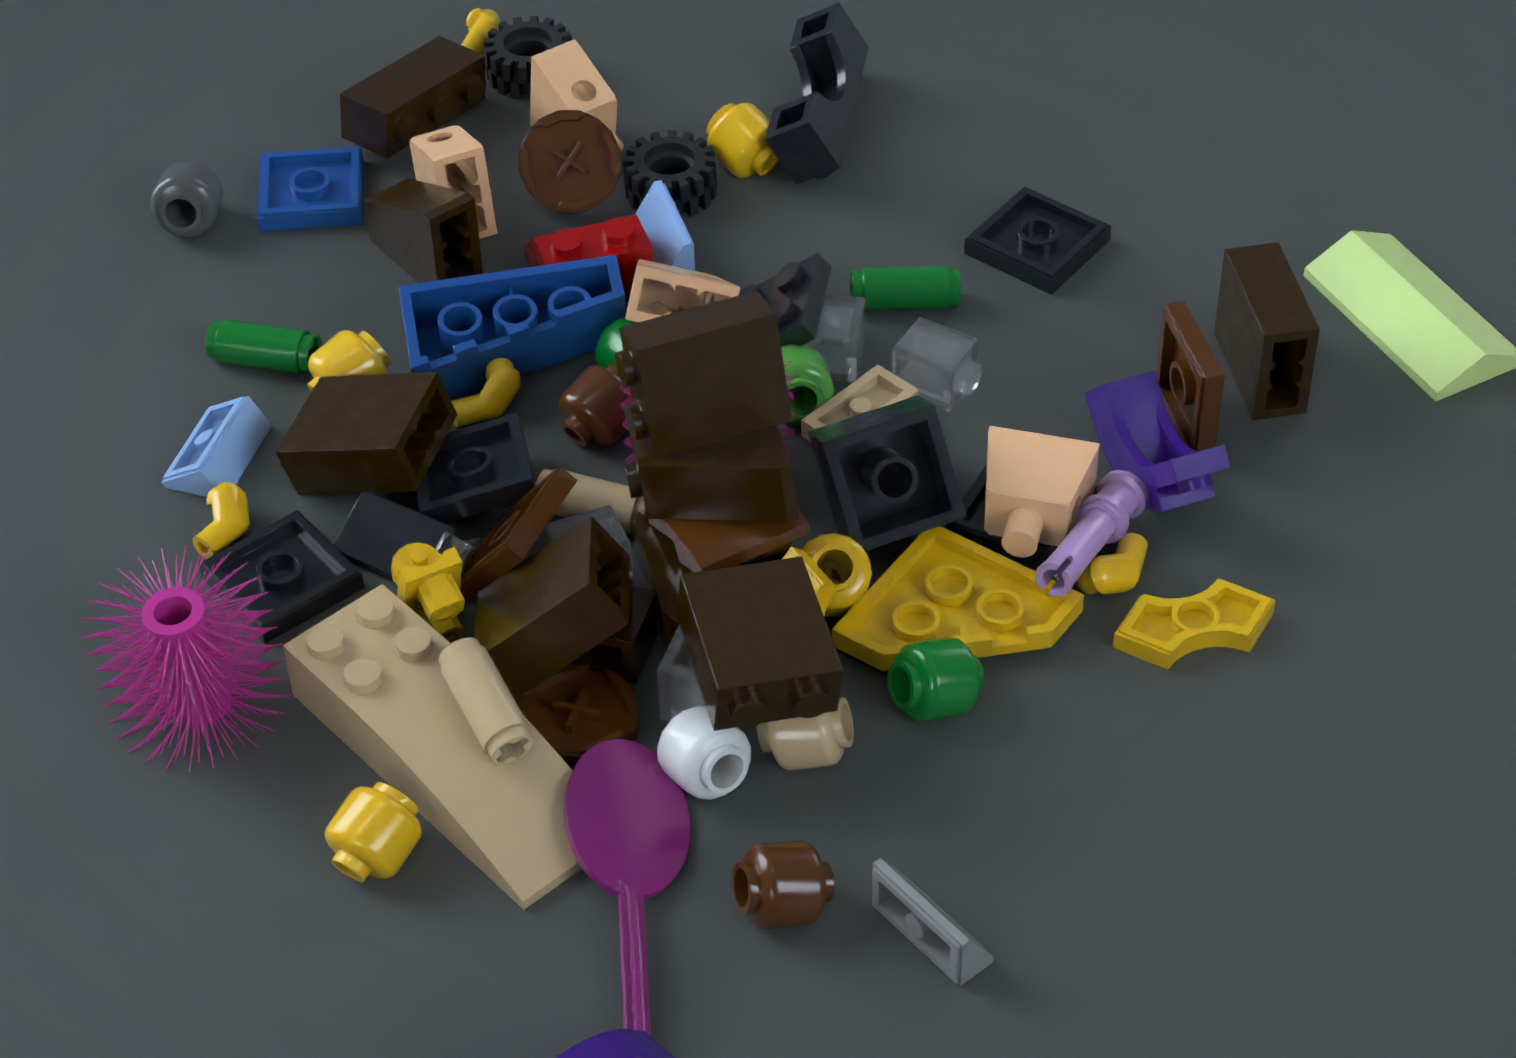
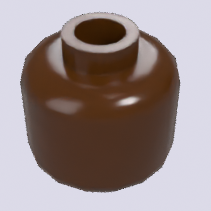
M609 364L607 367L591 365L587 367L558 400L560 412L565 419L561 423V428L573 442L581 447H586L591 442L599 447L610 448L628 430L626 429L628 427H624L627 425H622L627 423H622L626 422L624 421L626 418L624 409H622L624 407L621 406L630 404H621L631 397V395H627L631 393H624V390H621L630 388H619L624 386H620L623 384L616 365Z
M806 841L760 843L751 846L745 853L743 860L736 862L731 880L732 897L738 912L742 915L746 914L749 921L759 929L803 927L815 923L823 912L825 902L832 899L834 894V875L829 863L822 862L817 850Z

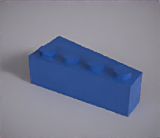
M616 255L398 286L411 373L438 372L450 400L482 390L487 381L485 368L493 359L500 357L509 359L513 362L514 368L520 372V376L596 350L598 339L604 329L613 321L626 317L625 293Z

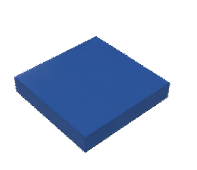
M362 147L260 154L257 204L259 232L363 225L364 157Z

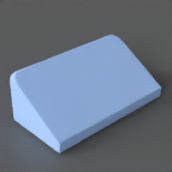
M662 180L654 181L635 213L652 245L653 262L695 271L694 243L666 184Z
M249 396L239 397L208 407L163 476L161 483L166 489L207 497L208 492L222 482L237 484L270 431V421Z

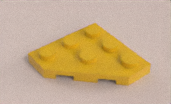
M939 526L922 532L870 587L861 600L832 628V640L835 648L881 671L889 670L900 649L907 644L946 636L963 641L977 658L1052 648L1082 613L1084 594L1071 589L1065 596H1050L1048 592L1057 581L1051 579L1042 590L1036 582V571Z

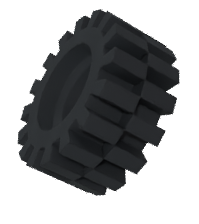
M521 16L513 18L512 25L503 21L498 24L499 30L492 28L488 32V38L485 37L484 39L487 80H489V85L493 89L498 87L499 94L505 96L511 91L512 98L519 100L522 94H528L530 100L531 57L572 40L570 31H566V27L562 23L554 26V19L547 17L543 22H539L538 16H530L527 22H523Z
M667 130L668 137H661L658 131L650 133V141H647L644 137L635 140L636 147L629 145L626 149V156H623L626 199H629V205L633 209L641 205L653 182L659 180L666 184L681 218L682 212L687 211L690 217L699 214L698 206L706 210L711 205L710 199L715 200L717 195L716 156L713 147H707L705 139L699 137L694 141L693 133L685 132L682 137H677L676 130Z

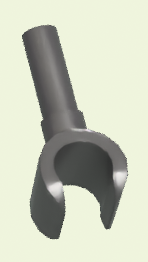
M444 532L435 549L442 555L445 550L455 547L462 560L463 573L472 555L476 553L484 540L482 538H474L467 541L460 540Z

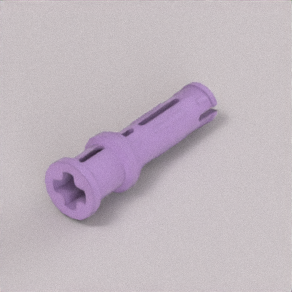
M1125 470L1110 471L1100 480L1097 494L1090 495L1081 503L1076 525L1048 559L1037 568L1035 574L1036 582L1042 590L1053 577L1057 579L1048 595L1062 597L1068 594L1082 572L1105 544L1115 543L1120 540L1128 530L1129 519L1136 518L1145 510L1149 501L1148 491L1145 484L1136 475Z

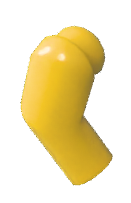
M473 9L467 16L466 25L469 32L461 45L484 55L485 37L488 38V32L492 28L499 30L498 24L501 23L497 12L491 9Z
M1126 533L1119 540L1115 554L1100 555L1093 558L1076 581L1080 590L1089 595L1097 592L1105 595L1122 593L1134 588L1139 581L1146 556L1147 540L1140 534Z

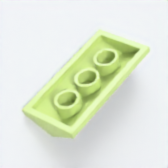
M1351 230L1304 268L1303 276L1435 402L1516 368V347L1391 234Z

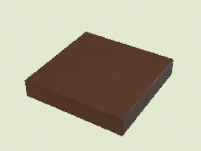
M1185 301L1165 304L1156 376L1167 412L1180 438L1189 448L1194 451H1202L1216 447L1225 373Z
M563 467L560 469L556 468L505 511L468 562L461 575L460 592L465 599L466 605L478 596L479 591L506 574L522 561L578 481Z

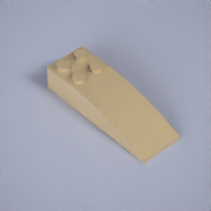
M383 584L379 585L284 644L283 650L293 696L383 780L410 798L417 805L419 813L523 910L582 869L570 846L564 822L565 792L573 770L525 716L524 718L531 729L530 735L533 739L531 749L524 756L511 763H494L491 757L484 753L441 673L442 666L439 663V655L451 643Z

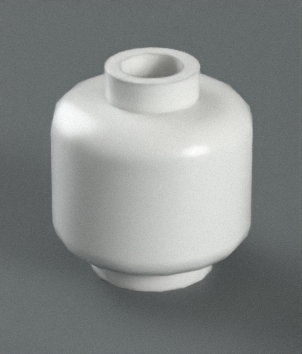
M695 706L683 710L670 720L662 731L657 746V756L664 772L686 792L698 799L713 800L733 791L744 780L751 761V745L745 733L738 727L714 731L706 707Z

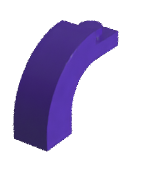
M1155 370L1106 383L1084 392L1095 431L1112 469L1129 471L1145 484L1149 498L1146 509L1153 512H1163L1215 497L1211 473L1231 467L1225 445H1219L1202 451H1194L1183 442L1167 412Z

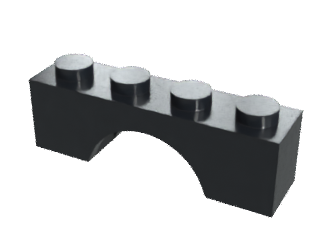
M840 2L797 20L790 51L800 74L803 97L773 108L765 138L796 185L813 178L822 179L831 175L841 167L869 47Z

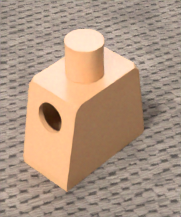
M574 39L532 56L530 126L532 127L540 118L558 110H580L598 118L613 132L622 154L624 144L616 135L617 100L615 94L579 43Z
M449 126L411 138L409 144L416 180L469 192L475 198L479 239L498 234L484 148L481 143L460 126Z
M639 259L625 319L641 322L709 304L713 293L715 297L714 302L739 295L740 287L711 274Z
M990 426L987 444L984 530L989 535L1003 537L1002 546L1004 550L1015 557L1024 558L1033 555L1037 550L1038 543L1059 546L1078 522L1077 516L1081 503L1087 497L1093 495L1095 491L1100 443Z

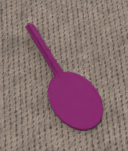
M611 739L600 742L588 749L575 765L565 792L564 822L572 851L585 873L603 890L618 897L623 1029L645 1031L651 1036L644 900L662 893L678 876L688 853L690 818L681 787L664 772L658 761L657 754L634 741Z

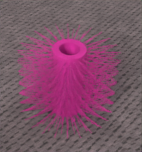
M185 545L179 583L176 555V587L173 586V583L171 585L168 566L166 569L162 548L168 589H164L153 560L152 563L162 591H160L138 556L158 590V593H156L146 575L143 574L154 591V595L134 574L133 576L145 589L119 570L151 597L147 600L135 587L146 602L138 598L125 586L123 587L133 596L112 584L110 585L116 589L99 583L141 603L143 609L135 608L133 605L128 607L118 601L116 602L120 605L106 600L105 602L87 600V602L120 608L137 616L80 619L102 620L125 625L80 638L106 637L118 639L85 655H116L91 673L98 671H122L112 681L97 688V690L109 687L128 688L115 700L103 706L136 703L123 715L109 721V723L147 714L136 726L115 739L128 735L130 732H134L161 719L154 730L142 742L128 751L127 754L134 751L137 747L140 748L146 740L147 744L154 734L155 738L158 731L164 728V731L169 723H174L166 738L147 759L148 761L152 757L151 760H153L164 744L160 752L161 755L172 734L169 744L170 748L175 730L180 725L179 742L165 769L166 771L179 746L174 764L176 763L186 733L183 754L185 756L189 727L192 725L193 744L189 766L190 772L196 732L198 733V763H200V726L203 736L205 735L208 752L210 751L214 769L207 724H210L222 756L224 757L213 724L218 729L236 760H238L215 721H218L231 744L233 743L219 719L224 722L226 727L243 744L244 742L230 726L258 748L255 743L223 716L226 714L240 730L241 728L228 713L236 717L250 730L252 729L241 719L260 730L262 729L254 724L275 732L270 728L238 715L231 706L239 707L247 715L249 714L241 707L247 708L259 716L260 714L252 709L269 716L270 714L266 712L279 715L277 713L286 714L257 708L236 699H255L259 697L274 699V697L282 698L292 696V694L271 695L248 690V688L289 678H262L254 676L286 661L265 662L256 660L268 650L282 645V643L275 645L252 644L253 641L264 633L277 628V626L271 628L248 626L258 617L273 611V609L241 611L252 601L268 592L229 601L243 587L261 577V575L215 595L234 573L249 563L247 562L237 570L235 569L230 575L227 574L224 579L219 580L217 584L201 594L211 575L229 556L228 554L224 559L223 557L212 571L215 563L213 564L205 580L206 571L204 572L201 584L197 589V579L195 580L194 590L190 589L210 548L209 546L197 568L201 554L199 555L189 583L192 562L190 563L187 585L184 588L182 572L187 546ZM231 591L230 593L210 603L212 599ZM239 601V602H236V603H233V604H230V605L225 606L227 603ZM239 604V605L234 606V607H232V608H230V609H228V610H225V611H223V612H220L222 609H225V608H228V607H230V606ZM126 618H141L142 621H137V620H135V619H133V620H125V619H126ZM245 618V619H242V620H239V621L230 623V622L233 621V620ZM128 627L134 628V629H130V630H123V631L111 632V631H115V630H119V629H124V628H128ZM132 631H135V632H133V633H131V634H117V633H124V632H132ZM126 642H131V643L126 644V645L114 647V646H117V645H120V644H123V643H126ZM247 681L250 682V683L237 684V683H239V682H247ZM256 684V685H252V686H248V687H243V688L240 687V686H244V685ZM155 703V705H153V706H151V707L142 709V708H144V707H147V706H149V705ZM167 711L165 715L152 720L153 718ZM184 723L186 726L180 738L181 726Z

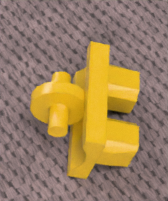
M411 543L400 548L393 556L391 564L392 578L398 586L397 597L450 643L457 641L462 637V626L457 615L464 610L465 599L460 592L462 560L456 548L447 549L442 555L435 548L424 543Z

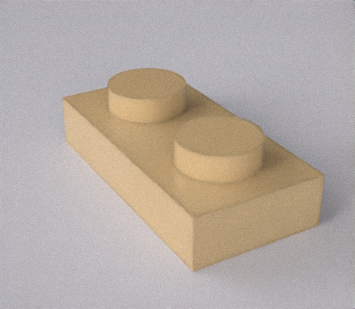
M877 364L822 406L801 420V436L811 442L808 431L919 395V389Z

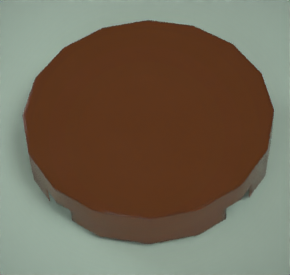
M558 110L540 118L526 134L518 151L519 174L526 190L542 206L561 214L584 213L600 206L614 192L622 172L621 150L613 132L598 118L580 110Z
M569 664L526 692L518 706L526 719L540 732L572 770L582 755L594 745L611 739L634 741L637 737L640 712L634 689L619 673L605 668L604 674L599 671H590V664Z

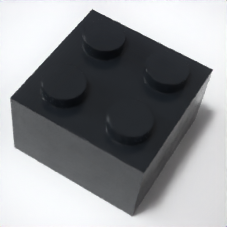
M917 395L808 431L838 534L851 537L865 551L967 517L936 407L921 396Z

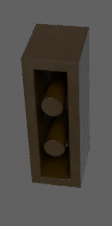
M438 36L340 93L342 138L388 159L409 146L411 138L432 132L485 99L487 86L485 79V55L442 36Z

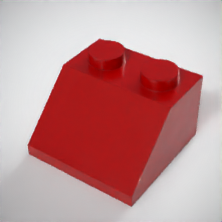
M637 215L613 218L605 222L574 229L559 230L552 234L534 237L524 246V255L529 267L616 255L625 293V303H628L638 260L642 259L653 262L652 245Z

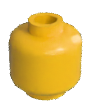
M729 103L720 108L709 121L706 128V133L708 134L707 147H713L716 160L735 177L746 178L755 173L760 176L766 175L779 161L765 140L770 119L754 104L739 103L735 105L734 103Z
M342 330L309 357L308 368L313 379L307 383V386L312 392L320 377L388 374L387 368L391 365V360L381 345L366 331L356 334L350 330Z
M838 533L821 534L806 542L801 550L806 552L837 587L829 601L824 617L842 616L861 600L869 588L872 577L870 559L864 548L851 537Z
M382 782L375 783L373 788L360 786L353 789L324 831L326 842L335 853L331 860L332 865L347 877L363 883L368 875L379 879L393 877L421 838L422 829L420 822L416 818L419 812L417 805L399 790Z

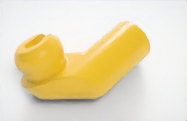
M502 357L491 360L485 368L487 381L480 394L451 401L458 414L453 423L456 428L497 418L505 413L521 387L520 372L514 368L512 361Z
M222 482L208 492L206 504L212 505L214 521L194 536L192 540L195 549L202 557L210 546L205 559L226 549L249 529L250 519L247 495L238 485L231 482Z

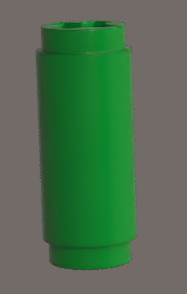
M948 266L862 267L861 270H851L850 272L851 308H862V311L949 309V306L960 305L961 280L959 268L949 269Z
M229 319L222 321L214 320L208 327L205 339L207 356L217 359L219 362L297 374L310 372L308 368L309 357L322 346L320 336L311 334L306 330Z

